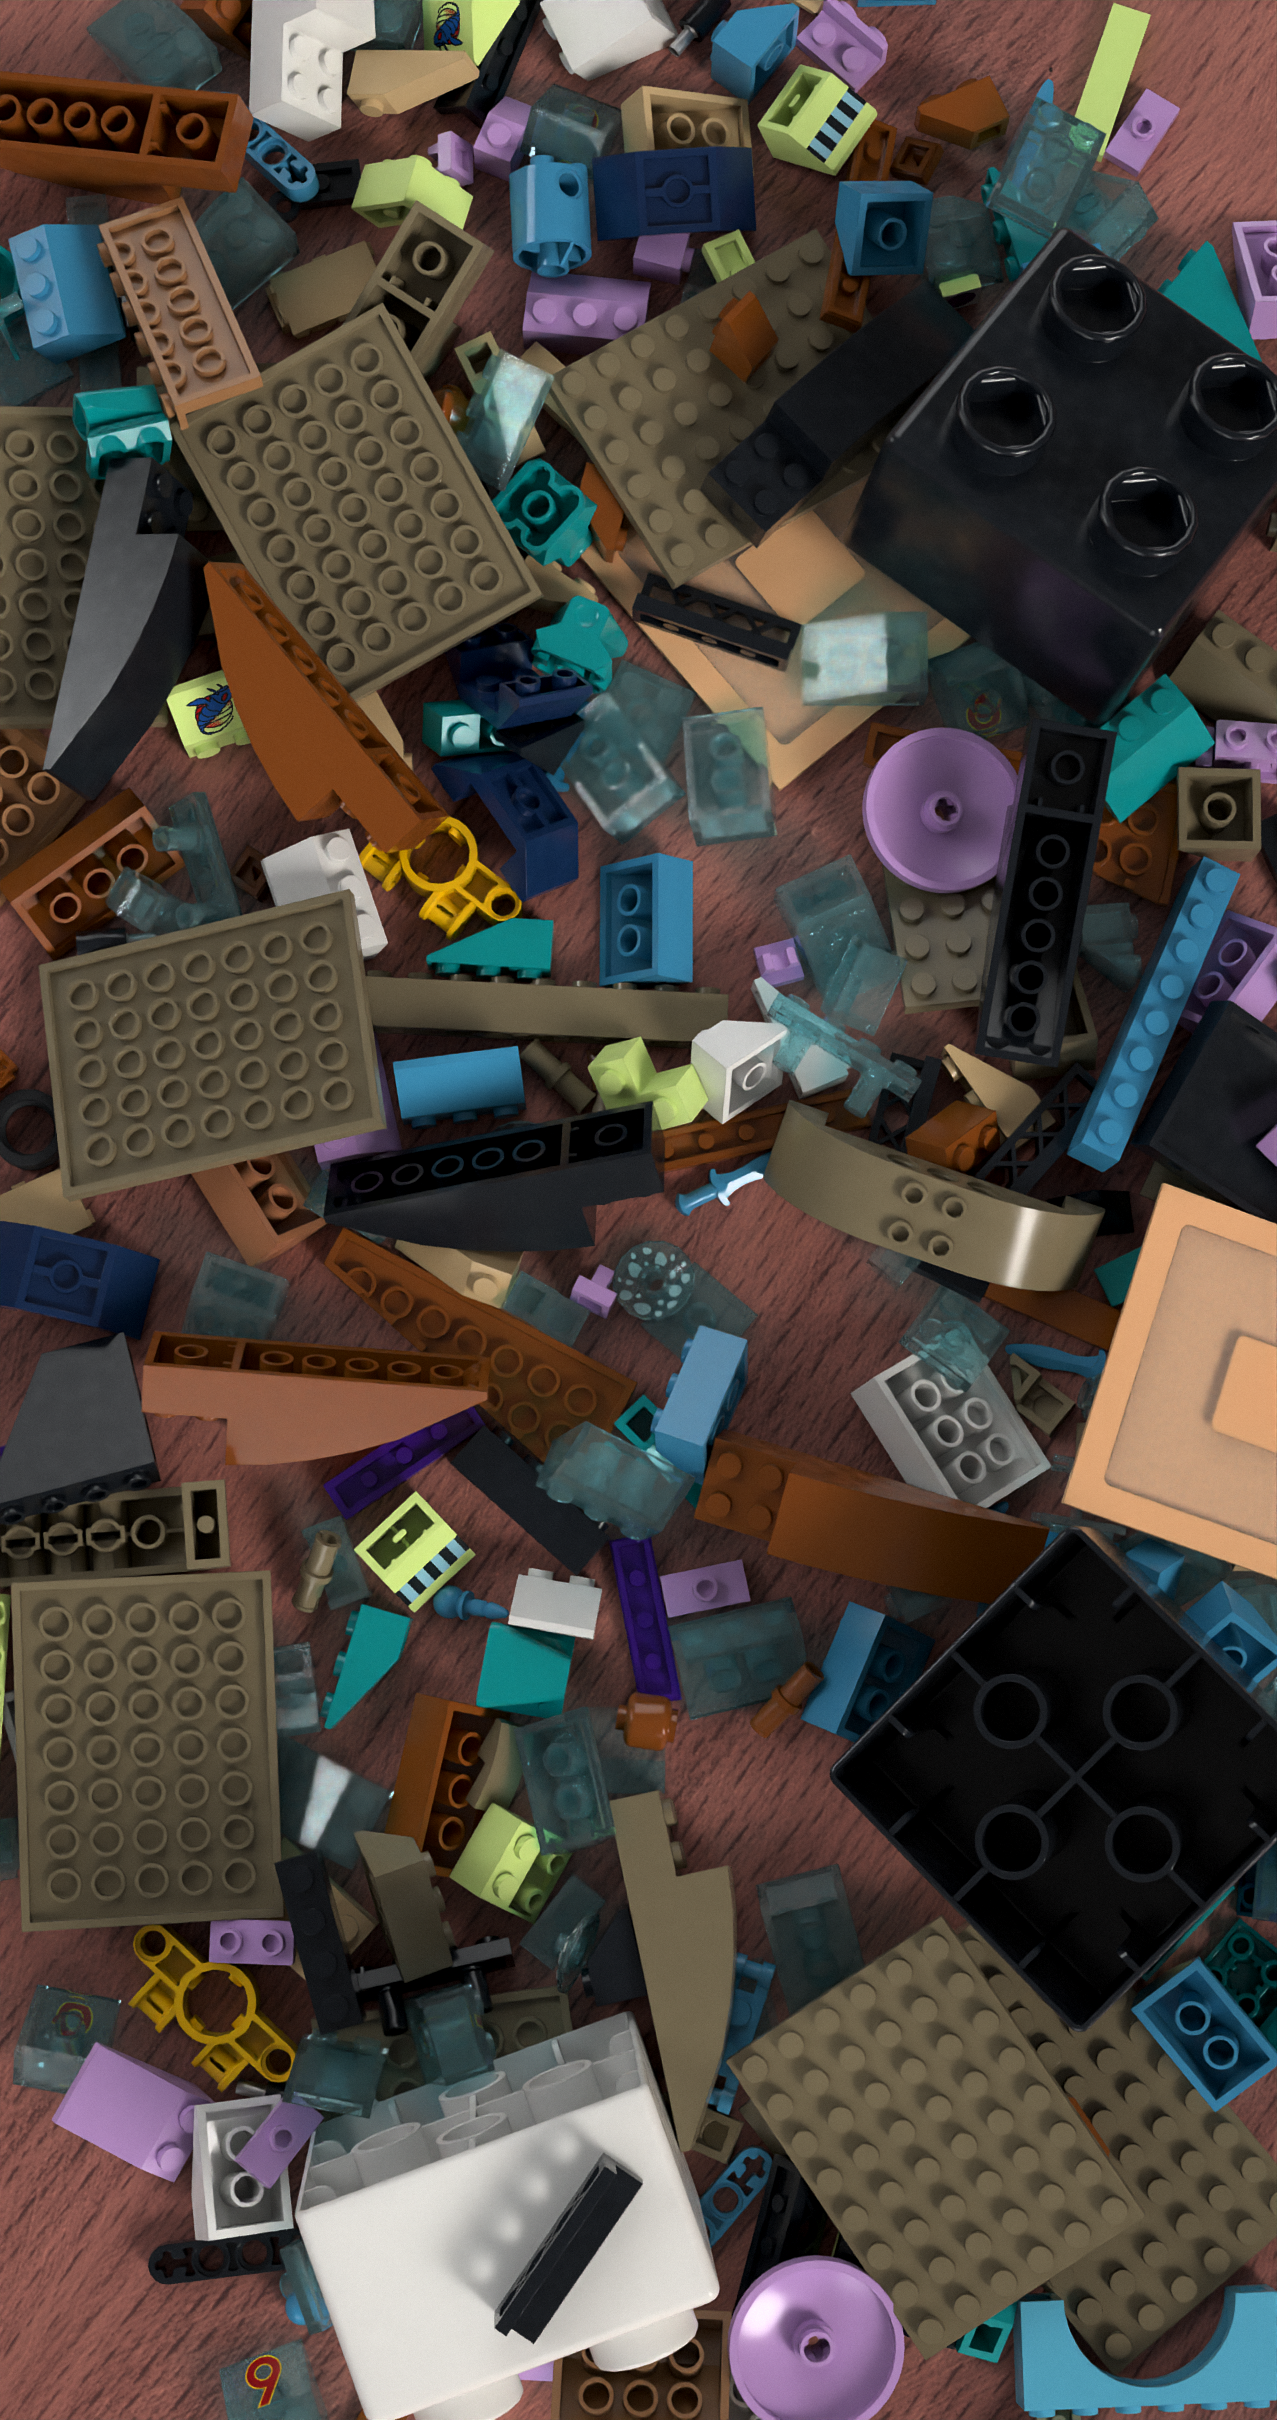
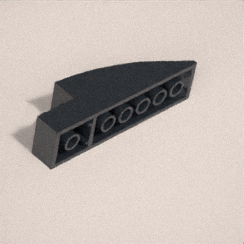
M925 281L868 322L774 402L766 420L707 473L700 491L758 548L916 402L974 329L928 281Z
M153 457L110 458L43 765L44 771L86 800H95L153 724L191 653L210 605L203 567L211 561L185 539L188 519L193 510L194 494Z
M1037 718L1027 721L1014 801L1012 805L1007 806L983 967L974 1054L1058 1068L1117 732Z
M649 1101L332 1163L330 1165L323 1217L326 1223L424 1246L461 1250L523 1252L554 1251L595 1246L597 1205H606L614 1201L635 1197H648L652 1194L664 1192L665 1137L654 1103Z

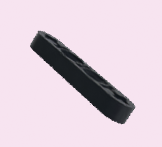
M293 2225L294 2228L211 2241L195 2240V2238L167 2241L160 2244L152 2252L148 2268L150 2275L155 2281L171 2285L297 2269L307 2266L311 2261L306 2249L303 2252L302 2258H296L295 2252L289 2250L280 2252L279 2257L281 2261H273L275 2245L272 2237H279L278 2246L291 2244L294 2235H300V2240L303 2242L298 2225ZM259 2240L266 2246L267 2257L262 2263L251 2264L244 2258L243 2247L248 2241ZM209 2245L219 2247L224 2255L222 2266L214 2270L204 2267L200 2260L201 2250ZM186 2248H193L191 2263L195 2272H188L189 2263L177 2265L173 2269V2274H167L166 2267L158 2266V2261L163 2259L166 2251L171 2252L173 2259L187 2257L188 2251Z

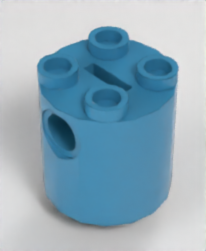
M549 155L532 157L530 165L509 174L513 261L518 266L531 270L543 277L554 278L564 276L570 269L586 264L592 257L587 166L582 163L567 164L554 162V158Z

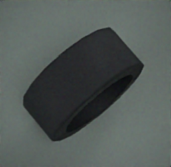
M20 1089L6 1095L0 1101V1156L10 1165L22 1170H41L59 1160L54 1105L51 1095L37 1089ZM25 1106H37L44 1109L51 1116L54 1123V1135L50 1144L42 1151L34 1154H24L15 1150L9 1144L6 1137V1124L10 1116L16 1110Z

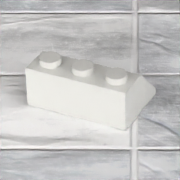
M349 828L309 837L262 859L261 865L276 907L350 889L355 896L363 961L374 959L388 944Z

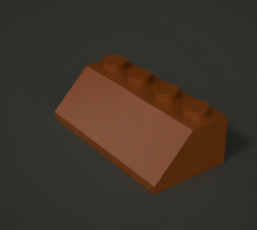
M128 787L1 879L0 890L53 961H55L76 945V931L99 929L186 866V863L146 806Z
M416 1693L384 1833L413 1837L421 1853L429 1852L436 1875L449 1877L486 1812L473 1808L465 1799L485 1765V1762L477 1753L495 1720L500 1718L509 1721L511 1713Z

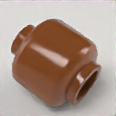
M635 1692L629 1697L627 1705L619 1704L615 1730L623 1731V1742L629 1747L661 1751L665 1748L667 1742H674L679 1710L672 1709V1702L667 1697Z

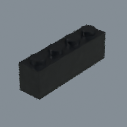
M483 1425L450 1462L451 1465L575 1576H578L610 1540V1537L605 1533L609 1525L591 1509L585 1515L574 1506L573 1503L578 1498L561 1482H558L555 1487L542 1477L546 1469L529 1454L522 1459L510 1449L515 1442L498 1426L490 1431Z
M321 1848L275 1862V1869L320 2034L324 2035L363 2023L367 2019Z

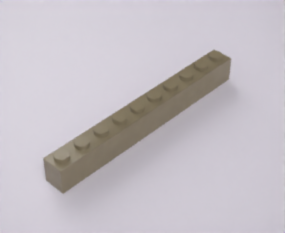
M369 970L366 975L373 1032L383 1034L534 1041L537 1038L541 1042L611 1045L641 1036L645 1047L692 1049V1040L698 1033L712 1028L722 1020L728 1019L729 994H720V989L714 987H698L695 993L679 992V987L673 985H656L654 991L638 990V985L633 983H615L613 988H597V983L592 981H573L572 986H556V981L543 978L532 979L531 984H514L515 979L503 976L491 977L490 982L473 981L474 977L463 974L449 975V980L432 979L431 974L423 972L408 973V978L391 977L390 972L382 970Z

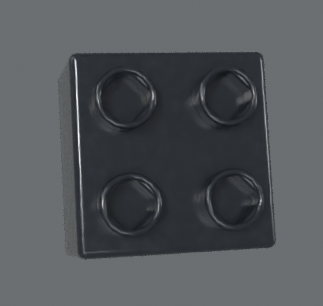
M1060 228L1051 236L888 434L844 532L843 542L850 550L1095 725L1102 726L1114 716L1262 520L1277 497V375L1266 364L1246 354L1140 279L1125 264L1112 259L1071 229Z
M1070 1526L1065 1528L832 1765L829 1774L833 1784L1072 2030L1084 2032L1277 1842V1703L1103 1531L1095 1527Z

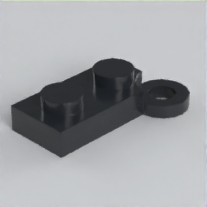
M359 159L312 164L319 180L320 187L317 194L308 201L295 202L281 191H278L268 201L270 216L278 223L287 224L293 222L298 217L300 209L308 210L352 205L361 178ZM292 170L290 171V174H291L293 183H294L295 181H299V182H301V183H304V182L306 181V180H304V181L299 180V179L294 175L293 171H292ZM280 202H289L292 205L291 209L286 213L279 212L277 205Z

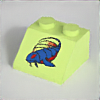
M422 0L424 50L465 51L474 64L479 66L520 1Z
M223 670L173 687L166 700L189 758L194 756L200 759L208 758L219 753L220 748L232 743H236V745L251 743L236 710Z

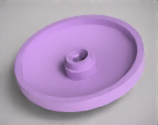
M940 727L910 734L894 744L879 759L867 780L863 795L862 815L870 845L877 857L891 873L918 889L935 893H957L975 888L997 874L1007 806L1013 804L1018 775L1000 750L973 733L955 728ZM935 809L943 813L944 820H942L941 816L936 815Z
M820 2255L790 2259L772 2267L756 2279L746 2290L733 2313L727 2341L729 2366L735 2385L747 2406L761 2420H869L883 2407L893 2393L902 2371L905 2350L902 2324L893 2313V2302L883 2288L859 2266L840 2258ZM817 2336V2338L819 2339L818 2342L813 2345H808V2339Z

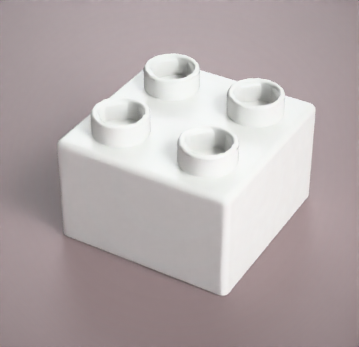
M631 2011L619 2013L319 2124L311 2135L295 2210V2219L367 2420H396L412 2413L416 2420H495L507 2413L520 2401L523 2394V2386L518 2375L519 2373L586 2348L590 2349L596 2366L603 2371L612 2372L638 2368L671 2355L684 2347L696 2335L698 2322L693 2309L710 2303L719 2294V2281L699 2196L684 2153L680 2152L678 2137L635 2015ZM603 2152L643 2180V2185L534 2344L512 2329L507 2336L494 2329L495 2310Z

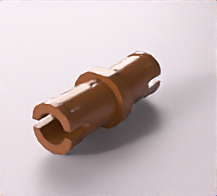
M806 1661L784 1685H777L771 1692L772 1697L750 1720V1725L754 1731L761 1737L768 1738L790 1715H796L802 1709L801 1703L823 1681L824 1675L820 1669L810 1661Z

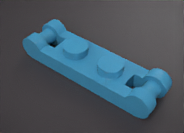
M738 1952L735 2000L729 2038L718 2075L724 2076L727 2079L723 2090L716 2087L713 2088L709 2104L717 2106L718 2112L727 2115L730 2114L740 2082L726 2063V2060L754 2040L777 1965L764 1961L763 1965L748 1960V1955ZM742 1976L757 1981L754 1993L739 1988Z

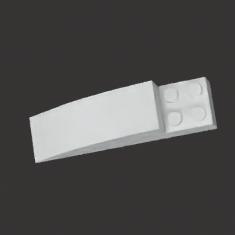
M252 0L249 111L252 116L308 142L340 129L343 53L376 38L374 0Z

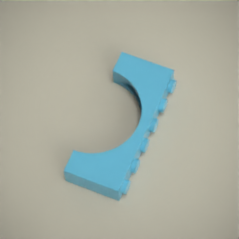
M1267 2284L1224 2286V2303L1221 2317L1214 2334L1204 2349L1193 2360L1178 2370L1163 2376L1147 2379H1132L1113 2375L1092 2364L1083 2355L1071 2335L1065 2315L1064 2300L1056 2293L1026 2294L1018 2300L1013 2324L1016 2403L1024 2411H1029V2416L1053 2417L1055 2416V2410L1072 2409V2414L1092 2416L1098 2414V2408L1115 2407V2412L1136 2414L1141 2412V2406H1158L1159 2411L1180 2412L1184 2410V2404H1201V2408L1205 2410L1227 2409L1228 2402H1243V2406L1247 2408L1270 2407V2401L1277 2400V2290Z

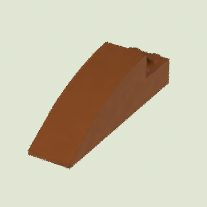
M0 71V168L68 187L153 204H162L179 198L182 187L237 192L254 120L239 94Z
M208 562L203 569L221 666L236 710L259 760L275 789L296 820L299 822L327 818L341 806L347 815L359 820L367 830L365 832L367 840L377 850L391 853L417 847L449 817L447 812L242 563Z
M154 1331L143 1364L141 1412L153 1413V1415L160 1418L186 1415L195 1416L202 1421H215L220 1418L227 1419L225 1465H269L315 1460L352 1453L399 1440L486 1401L491 1358Z
M724 1429L715 1438L694 1515L695 1519L770 1541L766 1553L768 1555L893 1587L991 1604L1044 1550L1050 1527Z

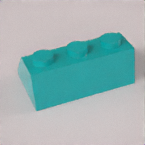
M1166 674L1161 676L1100 728L1117 732L1104 806L1119 824L1122 823L1177 776L1178 767H1188L1215 744L1193 705Z

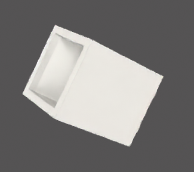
M543 0L540 2L546 18L542 20L544 27L553 40H558L563 50L559 53V57L564 67L570 74L576 73L587 81L670 46L679 35L662 0Z

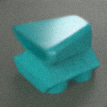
M154 384L85 391L73 394L72 421L81 438L87 442L86 470L90 479H106L110 458L153 457L160 465L170 461L172 436L169 421L162 411Z
M541 458L528 460L492 500L516 546L522 548L542 566L556 561L561 565L570 567L593 542V535L588 526L598 505Z
M575 596L554 613L550 626L536 629V640L531 649L532 654L535 655L532 664L546 675L552 674L556 669H572L593 685V694H604L607 687L612 685L611 658L622 657L626 653L628 639L605 605L582 596Z
M492 1622L487 1638L476 1705L483 1708L561 1721L576 1637Z

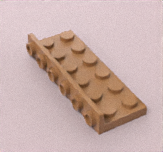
M183 196L98 225L103 240L102 243L96 244L105 268L113 267L114 272L109 274L117 298L121 296L126 298L127 302L121 303L129 327L137 325L139 332L134 333V337L142 358L150 355L152 362L147 364V368L155 388L163 386L165 393L160 394V399L168 419L176 417L182 431L189 428L185 414L263 387L260 372Z

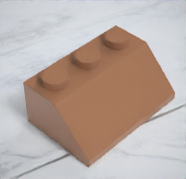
M289 1151L191 1173L249 1268L278 1257L330 1224L325 1222L323 1217L324 1207Z

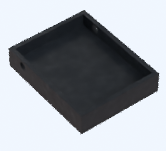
M1231 1000L1211 1001L1130 1143L1215 1202L1277 1224V1167L1256 1145L1277 1124V1032Z

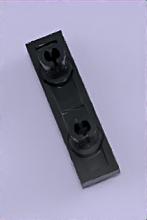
M487 1936L477 1940L474 1946L458 1949L457 1946L450 1947L449 1950L453 1961L452 1966L404 1983L394 1961H392L391 1966L375 1969L373 1966L356 1968L354 1971L363 2003L377 2001L383 2033L387 2037L398 2036L409 2030L402 1997L404 1993L461 1980L468 2015L480 2016L487 2014L493 2010L486 1974L515 1967L509 1938L500 1939L499 1936Z

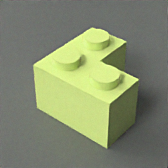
M411 155L409 158L385 159L383 162L366 164L351 209L378 228L402 225L417 200L463 230L473 196L459 187L460 183L456 179L443 175L433 168L431 161L425 157Z
M641 1036L605 1046L587 1067L606 1110L653 1101L662 1130L692 1122L709 1100L693 1064L657 1073Z

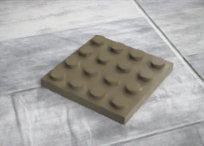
M882 863L904 1014L979 1006L996 875L987 882L970 890L957 893H935L918 889L905 883L891 873Z

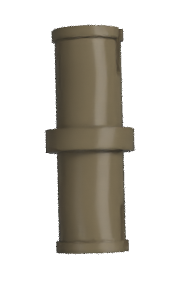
M537 1038L520 1054V1059L524 1060L546 1081L544 1086L549 1091L554 1089L576 1109L578 1114L596 1097L597 1094L592 1092L570 1071L572 1066L566 1061L564 1063L560 1062Z
M320 1530L319 1533L317 1532L309 1557L301 1563L299 1570L301 1579L292 1597V1604L302 1612L312 1613L318 1609L323 1589L326 1584L331 1582L334 1575L332 1565L338 1549L341 1547L342 1539L333 1531Z

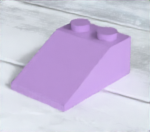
M1277 220L1233 222L1232 238L1240 311L1253 340L1277 339Z
M95 2042L54 2114L52 2121L126 2162L174 2183L193 2150L194 2105L215 2102L196 2084Z

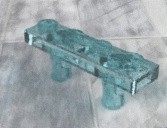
M192 792L168 808L174 826H160L154 830L152 836L153 845L157 851H181L197 903L182 904L183 906L177 908L176 922L181 929H188L243 915L206 792Z
M780 993L777 995L767 1015L787 1027L790 1033L772 1061L776 1067L792 1075L810 1046L816 1045L861 1074L860 1079L843 1105L846 1110L855 1116L864 1118L882 1089H888L907 1102L910 1101L922 1080L915 1077L917 1074L915 1069L900 1060H895L893 1063L880 1055L881 1049L869 1040L860 1038L857 1041L845 1034L846 1028L835 1019L824 1016L823 1019L808 1011L810 1006L801 998L789 994L788 997Z

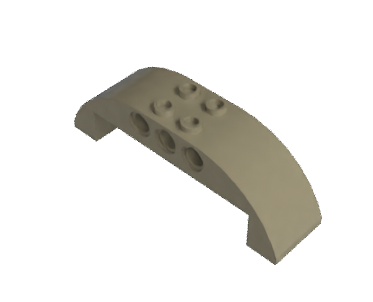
M789 1100L763 1179L779 1196L796 1208L854 1237L979 1280L1035 1291H1062L1077 1287L1104 1217L1105 1208L1067 1195L1062 1207L1052 1205L827 1127L825 1123L829 1113Z
M225 1479L181 1483V1487L122 1491L111 1494L102 1501H85L67 1506L66 1509L58 1513L50 1514L44 1512L26 1517L17 1524H0V1589L11 1588V1583L160 1576L231 1566Z

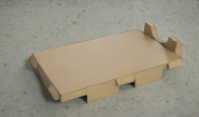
M364 240L330 255H321L312 259V262L284 273L282 271L270 276L269 281L271 284L265 288V291L283 334L292 332L294 337L300 339L309 335L311 330L312 333L336 324L338 319L339 322L346 320L377 267L372 257L375 253L370 242Z
M60 1168L28 1183L22 1181L11 1186L12 1190L0 1195V1221L35 1225L73 1235L93 1226L92 1223L96 1222L91 1210H86L82 1199L68 1201L63 1197Z

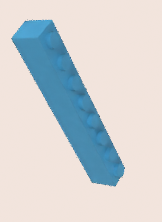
M1205 856L1187 871L1068 1148L1067 1155L1101 1172H1105L1119 1162L1241 874Z

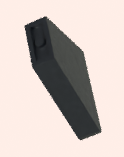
M124 1332L41 1354L0 1459V1524H17L29 1516L44 1512L50 1514L58 1513L70 1505L85 1501H102L111 1494L125 1490H143L149 1487L151 1483L161 1481L146 1414L141 1412L142 1397L131 1351Z

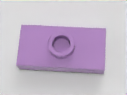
M1146 88L1106 148L1103 157L1137 177L1178 116L1180 108Z
M742 1559L659 1576L668 1618L751 1601Z
M293 2089L288 2090L234 2161L265 2188H271L324 2117Z

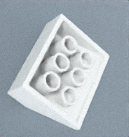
M963 1325L873 1377L850 1393L908 1485L987 1508L1052 1467Z

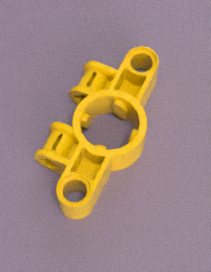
M449 816L430 834L447 833L459 846L462 847L465 844L469 850L467 866L462 864L452 881L443 884L430 883V878L423 873L418 872L415 874L410 867L413 849L385 853L384 851L377 850L369 842L359 855L363 869L382 882V888L388 892L394 888L404 876L409 886L416 893L428 898L419 912V917L423 920L429 919L446 932V938L450 941L455 940L476 914L492 926L511 918H522V902L507 882L479 862L477 844L473 834L466 825ZM426 838L415 849H419L425 843ZM499 900L511 901L515 905L513 912L506 916L496 914L492 908Z
M168 1924L146 1925L137 1932L133 1942L134 1951L138 1958L155 1974L128 2004L132 2008L138 2007L156 2024L155 2030L158 2033L176 2017L179 2025L188 2036L200 2043L207 2044L193 2059L191 2064L195 2068L200 2066L218 2083L217 2089L221 2093L249 2063L271 2082L280 2083L287 2081L296 2073L301 2064L300 2049L259 2010L261 2002L260 1989L254 1975L248 1968L237 1963L209 1962ZM158 1931L164 1936L166 1945L161 1954H154L147 1949L145 1938L148 1932ZM210 1970L227 1971L230 1973L228 1978L239 1987L244 1986L248 1999L246 2016L241 2013L231 2024L234 2030L222 2033L208 2031L205 2029V2023L197 2014L193 2015V2017L190 2014L188 2005L189 1989L191 1991L194 1990L206 1977L202 1972ZM281 2049L290 2055L291 2067L289 2070L281 2072L273 2069L269 2061L270 2053L273 2050Z

